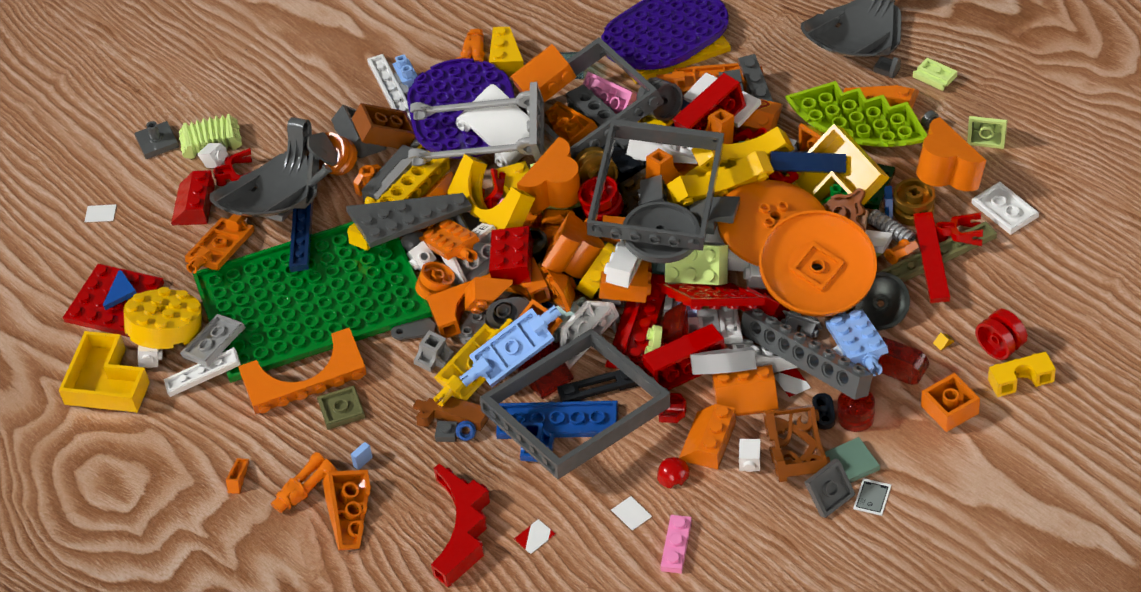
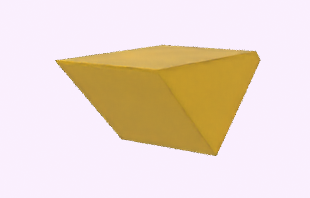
M940 332L933 344L938 349L943 350L954 343L955 340L948 334Z

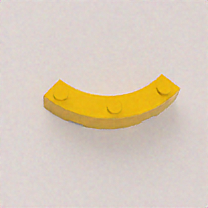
M777 126L752 140L734 144H723L719 168H731L737 165L736 161L754 151L766 152L770 160L771 151L791 152L794 150V147L786 132ZM692 148L691 151L699 167L712 171L715 150Z
M754 151L736 161L737 165L731 168H719L714 197L726 196L736 187L768 179V175L773 173L774 170L767 153ZM712 171L707 172L706 176L699 178L697 174L679 176L668 183L667 187L673 202L686 207L696 201L706 199Z

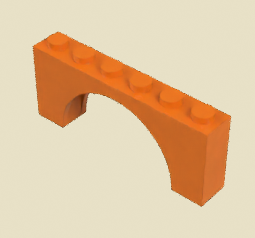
M721 108L708 116L705 131L724 133L723 144H733L734 115ZM658 148L646 156V179L662 175L667 186L668 183L677 177L686 175L690 170L698 166V163L674 165L673 156Z
M603 215L602 222L623 224L626 217ZM601 237L602 241L615 245L618 241L620 242V239ZM641 261L628 288L607 283V274L601 271L599 298L646 303L647 295L651 294V262Z
M534 257L532 258V281L511 285L505 291L520 294L529 301L533 299L539 304L551 300L548 286ZM490 273L487 274V275L481 276V277H484V278H491ZM471 281L426 297L439 332L446 339L461 333L460 319L465 311V288Z
M350 327L331 334L333 342L332 356L325 368L310 379L299 382L277 380L268 375L260 367L257 360L238 366L255 414L266 413L272 408L286 406L294 400H303L308 395L319 394L328 388L339 387L345 382L359 380L365 376L366 368Z

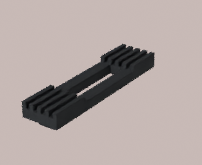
M621 370L557 386V391L561 402H573L639 385ZM613 379H616L617 381L614 383L591 388L588 390L579 391V388L591 386L594 384L610 381Z

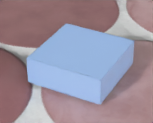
M366 442L362 443L351 453L353 466L356 469L360 470L373 458L370 445Z

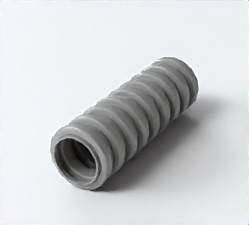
M878 209L873 210L869 214L868 224L881 232L893 233L892 239H895L896 242L902 239H906L909 242L916 240V233L884 215Z

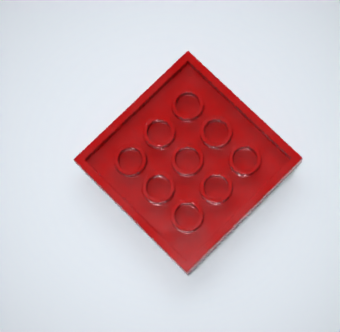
M97 264L64 314V322L130 337L124 331V306L129 299L107 310L103 306L118 271L121 270L136 290V293L159 289L163 287L164 280L156 276Z
M734 283L723 285L661 284V292L667 294L669 298H675V301L683 302V305L690 306L691 309L701 310L702 306H709L710 309H721V306H727L729 309H739V306L756 309L757 306L765 305V297Z

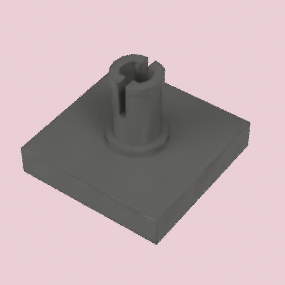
M150 121L147 123L146 129L134 133L145 159L179 148L178 142L167 121L160 124Z
M838 459L832 460L804 482L820 516L824 518L856 495Z

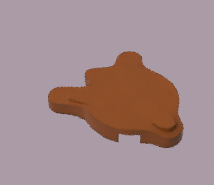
M858 188L851 194H836L831 196V199L826 204H823L826 211L847 217L865 232V227L858 221L860 216L866 214V210L862 205V200L866 194L865 190Z

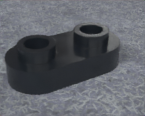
M826 393L816 394L812 399V405L815 409H818L819 413L817 427L823 430L831 429L835 425L832 397Z

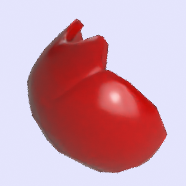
M666 458L658 468L657 480L661 485L670 489L677 484L682 486L689 478L690 468L681 458Z

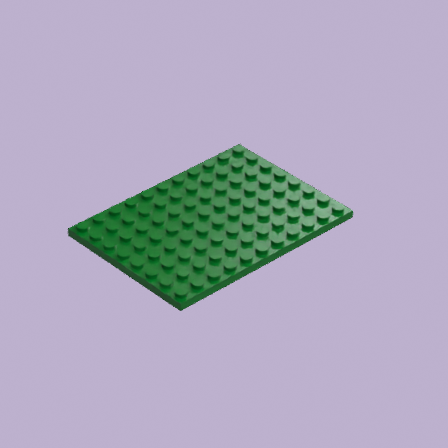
M353 221L311 234L309 270L290 272L291 241L227 261L219 270L205 268L197 271L195 274L193 273L209 322L217 314L240 321L246 327L223 352L235 348L241 365L257 360L264 371L332 350L331 334L350 327L356 342L390 331L394 326L432 317V312L427 300L423 299L416 292L417 278L399 237L371 247L368 251L349 244L347 231L349 226L354 223ZM238 367L226 372L230 383L242 379Z

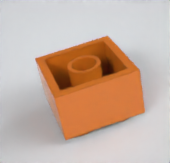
M954 372L922 390L921 407L945 432H948L979 414L980 398Z

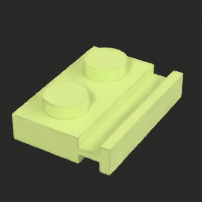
M926 58L917 67V70L913 71V78L942 91L945 86H948L957 77L956 70L930 58Z

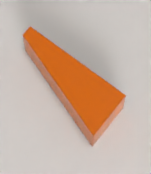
M236 459L226 478L228 493L240 494L249 459Z

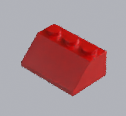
M211 170L192 171L179 184L171 221L172 226L208 224L212 204L210 193L215 188Z

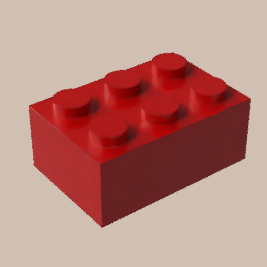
M522 226L492 230L489 264L491 278L513 280L512 285L531 282L533 239L530 227Z

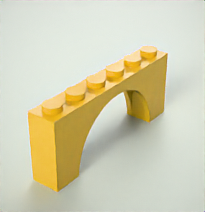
M464 154L447 194L463 193L472 205L470 214L480 218L479 221L482 223L494 225L496 229L522 227L535 198L523 190L511 187L506 197L497 206L488 209L482 194V183L487 164L476 157Z

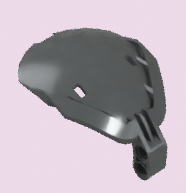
M854 0L845 5L828 9L824 14H817L813 18L802 22L801 30L813 43L835 54L848 57L889 55L900 44L901 11L899 7L894 5L895 0ZM840 23V27L836 28L835 25Z
M291 117L287 124V151L277 155L260 168L241 176L238 180L231 181L210 193V201L224 211L249 217L278 215L294 208L305 209L317 196V184L312 187L307 185L308 157L310 152L307 147V140L312 135L311 122L306 119ZM254 187H257L254 192L251 191Z

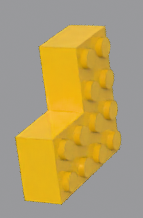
M833 124L807 153L846 154V173L841 174L833 171L830 173L797 172L799 179L792 184L806 190L819 201L830 192V186L833 187V184L838 183L848 194L853 193L858 188H862L866 192L862 200V205H865L890 177L842 127Z
M84 331L59 388L64 405L138 413L150 381L145 368L120 365L126 351L120 334Z

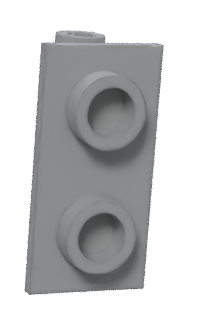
M783 310L786 318H782L781 323L790 325L796 331L800 326V332L806 334L807 337L817 338L819 335L817 328L823 329L819 320L815 317L808 316L806 318L792 310L790 312Z

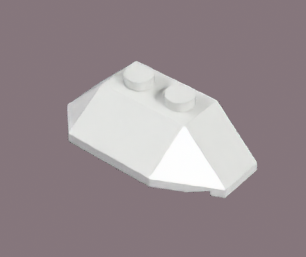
M586 301L561 328L559 334L560 347L591 328L602 335L619 316L614 303ZM588 349L565 362L566 369L569 370Z

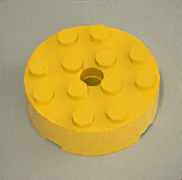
M161 287L156 290L136 293L124 306L125 334L130 336L132 342L143 347L170 349L174 348L173 345L183 343L186 345L202 330L201 304L185 290Z

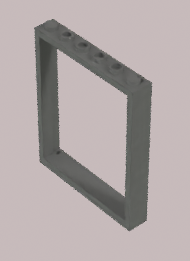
M600 37L566 60L577 76L607 55L647 91L646 94L611 119L638 122L664 103L658 90ZM519 106L527 114V109ZM611 119L570 147L571 158L575 159L578 153L586 148L603 147L606 144ZM544 122V134L554 143L559 136Z
M611 119L587 220V235L703 251L723 150L724 133ZM616 138L715 150L699 234L596 221Z
M591 328L480 396L481 411L555 478L560 479L670 408L671 395L667 388L658 384L652 376L646 374L640 366L635 365L628 356L623 355L613 344H610L601 334ZM592 346L649 393L653 399L559 458L501 407L499 403Z

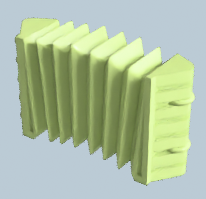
M227 114L226 118L223 115L220 119L215 116L214 120L209 117L208 121L203 118L201 123L197 120L196 124L191 122L190 126L187 123H183L179 131L182 156L193 159L208 143H221L226 149L229 146L232 150L241 147L242 137L240 136L238 120Z

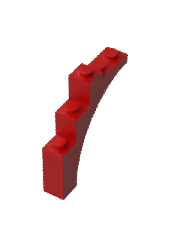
M439 463L433 468L435 478L452 498L456 507V520L448 544L442 553L431 563L433 576L446 587H450L484 556L483 544L477 537L487 529L486 516L481 510L490 503L489 490L484 484H479L474 479L468 484L463 478H458L454 475L450 468H445Z

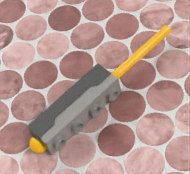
M403 144L361 190L365 204L375 203L382 194L388 191L412 167V158H408V151L414 148ZM421 144L417 147L419 149L425 150V148Z

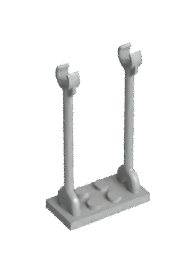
M530 82V91L521 92L516 98L429 106L421 102L410 104V112H414V120H424L434 113L519 105L522 108H526L527 115L530 116L529 121H527L529 137L521 138L515 144L428 152L423 149L414 148L408 151V158H412V166H422L432 159L461 157L464 154L471 156L518 151L524 155H533L537 162L544 154V100L538 83Z

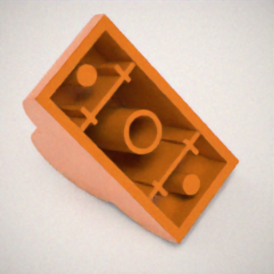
M938 117L931 121L927 137L923 141L916 174L922 182L930 186L942 187L950 185L961 191H975L979 189L986 159L943 119Z
M558 137L517 183L518 189L529 193L535 198L529 212H540L549 206L561 209L569 208L579 202L578 190L581 187L577 162L571 158L569 143L565 139Z
M569 212L551 239L541 266L556 273L564 271L570 276L582 279L605 245L599 237L587 235L585 223Z

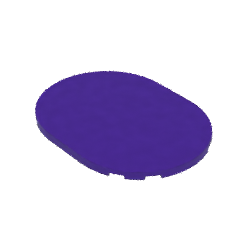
M642 0L611 20L604 28L605 31L601 35V39L634 69H662L686 61L719 39L728 27L729 16L721 0Z
M470 58L452 59L431 66L430 70L425 73L422 72L414 79V83L407 93L409 114L417 141L430 152L488 147L489 145L472 129L466 132L461 131L457 127V124H455L456 119L464 110L434 113L424 120H414V112H410V104L421 102L429 106L473 102L491 84L496 85L509 98H515L513 87L507 74L496 68L494 64L486 61L479 62ZM481 154V155H471V156H473V157H478V156H482V155H485V154ZM461 156V157H451V158L462 159L463 156Z

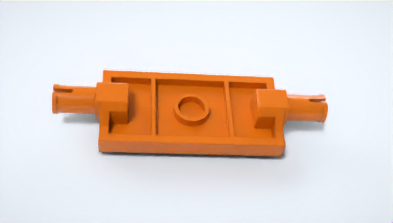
M738 63L679 67L674 68V72L671 74H656V77L676 84L684 96L706 72L718 78L719 72L740 69ZM740 69L743 90L746 92V82Z
M232 214L228 219L221 217L185 255V262L188 263L186 265L187 270L194 274L201 266L212 270H219L254 232V225L245 222L248 216Z
M451 219L440 222L436 228L431 227V229L423 233V236L419 237L420 242L424 241L430 250L447 260L457 257L473 262L478 257L477 252L473 250L474 244L480 241L477 234Z

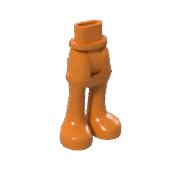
M314 452L303 469L294 478H290L275 495L276 499L271 502L272 507L279 513H282L286 508L290 510L292 506L297 505L308 497L311 490L325 478L327 472L338 470L328 459H324L320 453ZM311 473H313L307 481L301 484Z

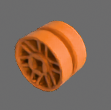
M427 262L422 266L415 285L416 292L423 299L427 300V296L451 288L455 280V274L450 267L443 263Z

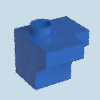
M523 422L522 425L553 452L554 434L547 432L543 427V423ZM521 447V461L538 462Z

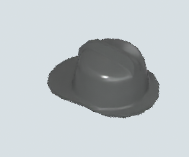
M522 297L498 298L488 307L486 319L492 327L499 329L508 318L514 322L529 304V301Z

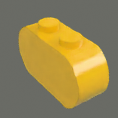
M610 242L604 246L576 288L591 300L599 292L601 271H604L606 263H609L611 253L615 252L616 246Z

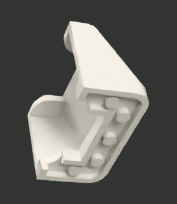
M491 84L473 102L507 99L509 97L496 85ZM517 105L464 110L457 117L455 124H457L461 131L468 132L472 129L489 146L515 144L519 139L529 137L527 121H529L530 117ZM518 151L495 153V163L499 167L509 166L517 163L525 155Z

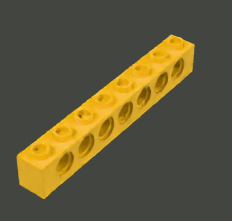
M449 158L432 159L422 166H412L375 203L421 198L450 170ZM354 223L350 225L347 231L349 244L368 251L370 246Z

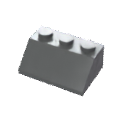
M342 105L331 121L338 135L354 143L357 157L363 158L384 151L387 148L386 146L366 144L361 141L352 121L356 109Z

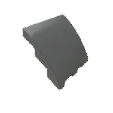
M713 197L706 234L715 233L717 222L734 223L740 204V197ZM706 199L696 201L684 207L696 217L700 228Z

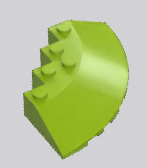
M836 81L785 96L792 109L814 128L825 133L833 124L842 127L860 145L878 147L906 146L922 143L927 137V133L908 102L890 107L884 95L866 100L860 88L842 92Z

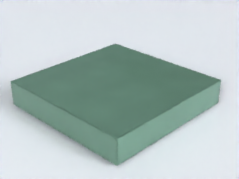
M859 437L825 452L826 457L830 458V462L834 459L840 460L850 483L880 470V465Z

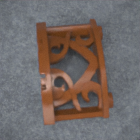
M812 404L763 411L766 435L773 445L769 447L772 463L775 465V474L779 482H785L787 477L817 473L830 463V458L826 457L818 432V409H815ZM806 412L808 422L803 424L801 422V415L797 419V425L793 423V413ZM789 414V421L774 416ZM785 430L788 431L786 438L782 439L778 436L779 434L785 436ZM792 433L809 445L805 453L800 457L792 451L780 449L789 444Z

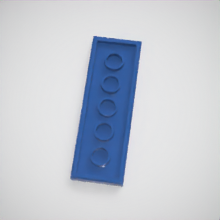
M618 400L499 403L501 407L521 424L523 422L543 423L544 429L549 433H553L554 438L594 437L618 421ZM497 426V439H512Z

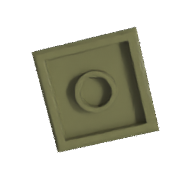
M355 385L317 397L327 430L365 418Z

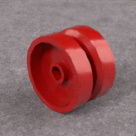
M598 176L585 181L578 190V199L587 218ZM609 176L606 178L596 221H603V215L618 217L624 208V201L617 183Z
M1003 308L994 311L988 319L983 320L975 329L976 338L980 346L987 354L998 360H1006L1015 350H1018L1027 342V331L1021 320L1015 314Z

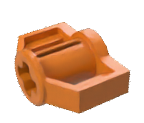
M378 164L364 165L359 169V174L353 181L357 195L362 196L361 190L374 177L375 171L377 173L382 168Z
M902 239L898 242V245L886 249L883 255L889 263L896 264L900 258L910 255L919 246L916 240L909 242L906 239Z

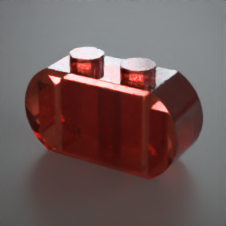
M881 337L887 345L889 352L881 355L878 360L883 369L881 374L910 385L918 384L929 367L927 356L918 349L886 337Z

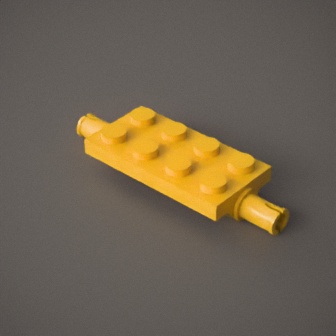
M508 318L499 329H491L485 323L438 372L434 379L443 386V389L433 397V400L437 402L442 398L438 403L439 406H444L452 395L455 398L467 401L486 380L484 377H478L466 387L459 376L473 367L474 363L469 355L506 328L513 321L512 319Z

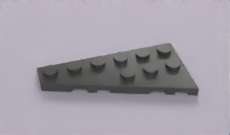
M463 193L346 206V212L370 248L472 210L471 203Z

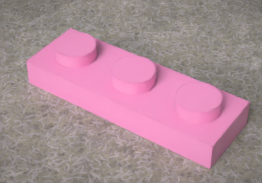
M670 516L660 566L662 572L682 574L692 523L691 517Z

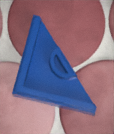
M121 270L118 271L103 303L105 310L136 294V290Z

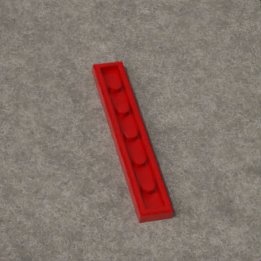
M914 213L913 220L930 303L950 302V293L933 213Z

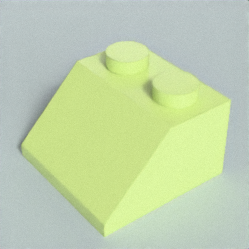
M969 116L967 143L973 146L1004 149L1008 120Z

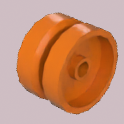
M326 132L325 134L338 152V161L334 166H331L319 160V169L321 170L322 165L325 164L331 168L332 172L330 174L342 176L348 173L356 163V146L351 140L333 132Z

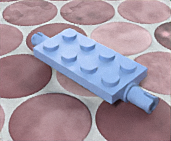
M555 305L541 316L537 315L531 308L471 353L469 357L474 363L473 367L459 376V378L466 387L480 376L484 377L491 387L495 386L555 340L547 329L548 324L562 314Z
M863 309L853 310L848 314L846 312L836 314L830 320L825 321L826 328L845 357L855 364L859 363L868 368L873 376H876L875 371L878 375L882 373L883 369L878 360L881 355L889 353L888 347Z

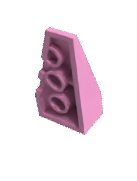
M587 72L583 85L591 89L616 114L637 100V92Z

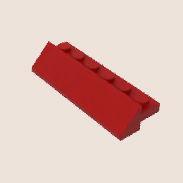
M652 269L650 271L651 294L647 295L646 303L626 302L612 343L618 351L628 356L635 365L643 368L642 355L645 353L646 346L649 345L647 331L653 325L659 326L664 312L666 294L661 292V284H668V282H665V275L652 274ZM607 359L606 368L618 369Z

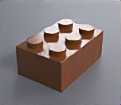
M360 103L352 117L354 126L363 143L399 149L403 144L410 147L415 139L412 123L406 111Z

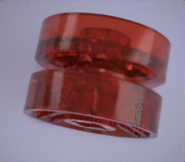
M869 392L868 396L854 400L844 393L839 395L837 419L841 427L851 432H862L869 429L875 419L874 396Z

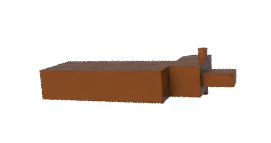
M452 396L442 407L438 405L439 400L435 402L432 398H429L427 402L417 399L413 405V409L420 411L416 416L417 425L422 427L429 426L434 418L444 421H456L458 424L462 421H470L475 425L477 431H481L489 419L481 411L479 404Z

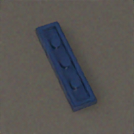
M771 151L770 163L774 171L830 173L833 171L841 174L846 173V154Z

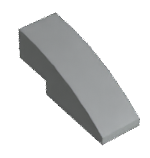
M752 347L732 350L726 348L690 354L693 375L731 373L757 369L755 349Z

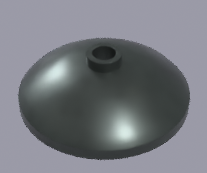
M876 272L870 291L861 302L852 308V311L863 309L876 330L893 328L908 313L910 306L908 289L897 276L887 272ZM879 301H883L885 304L884 306L879 307L877 303Z

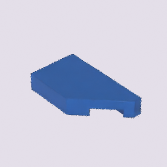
M885 186V215L893 219L892 186Z

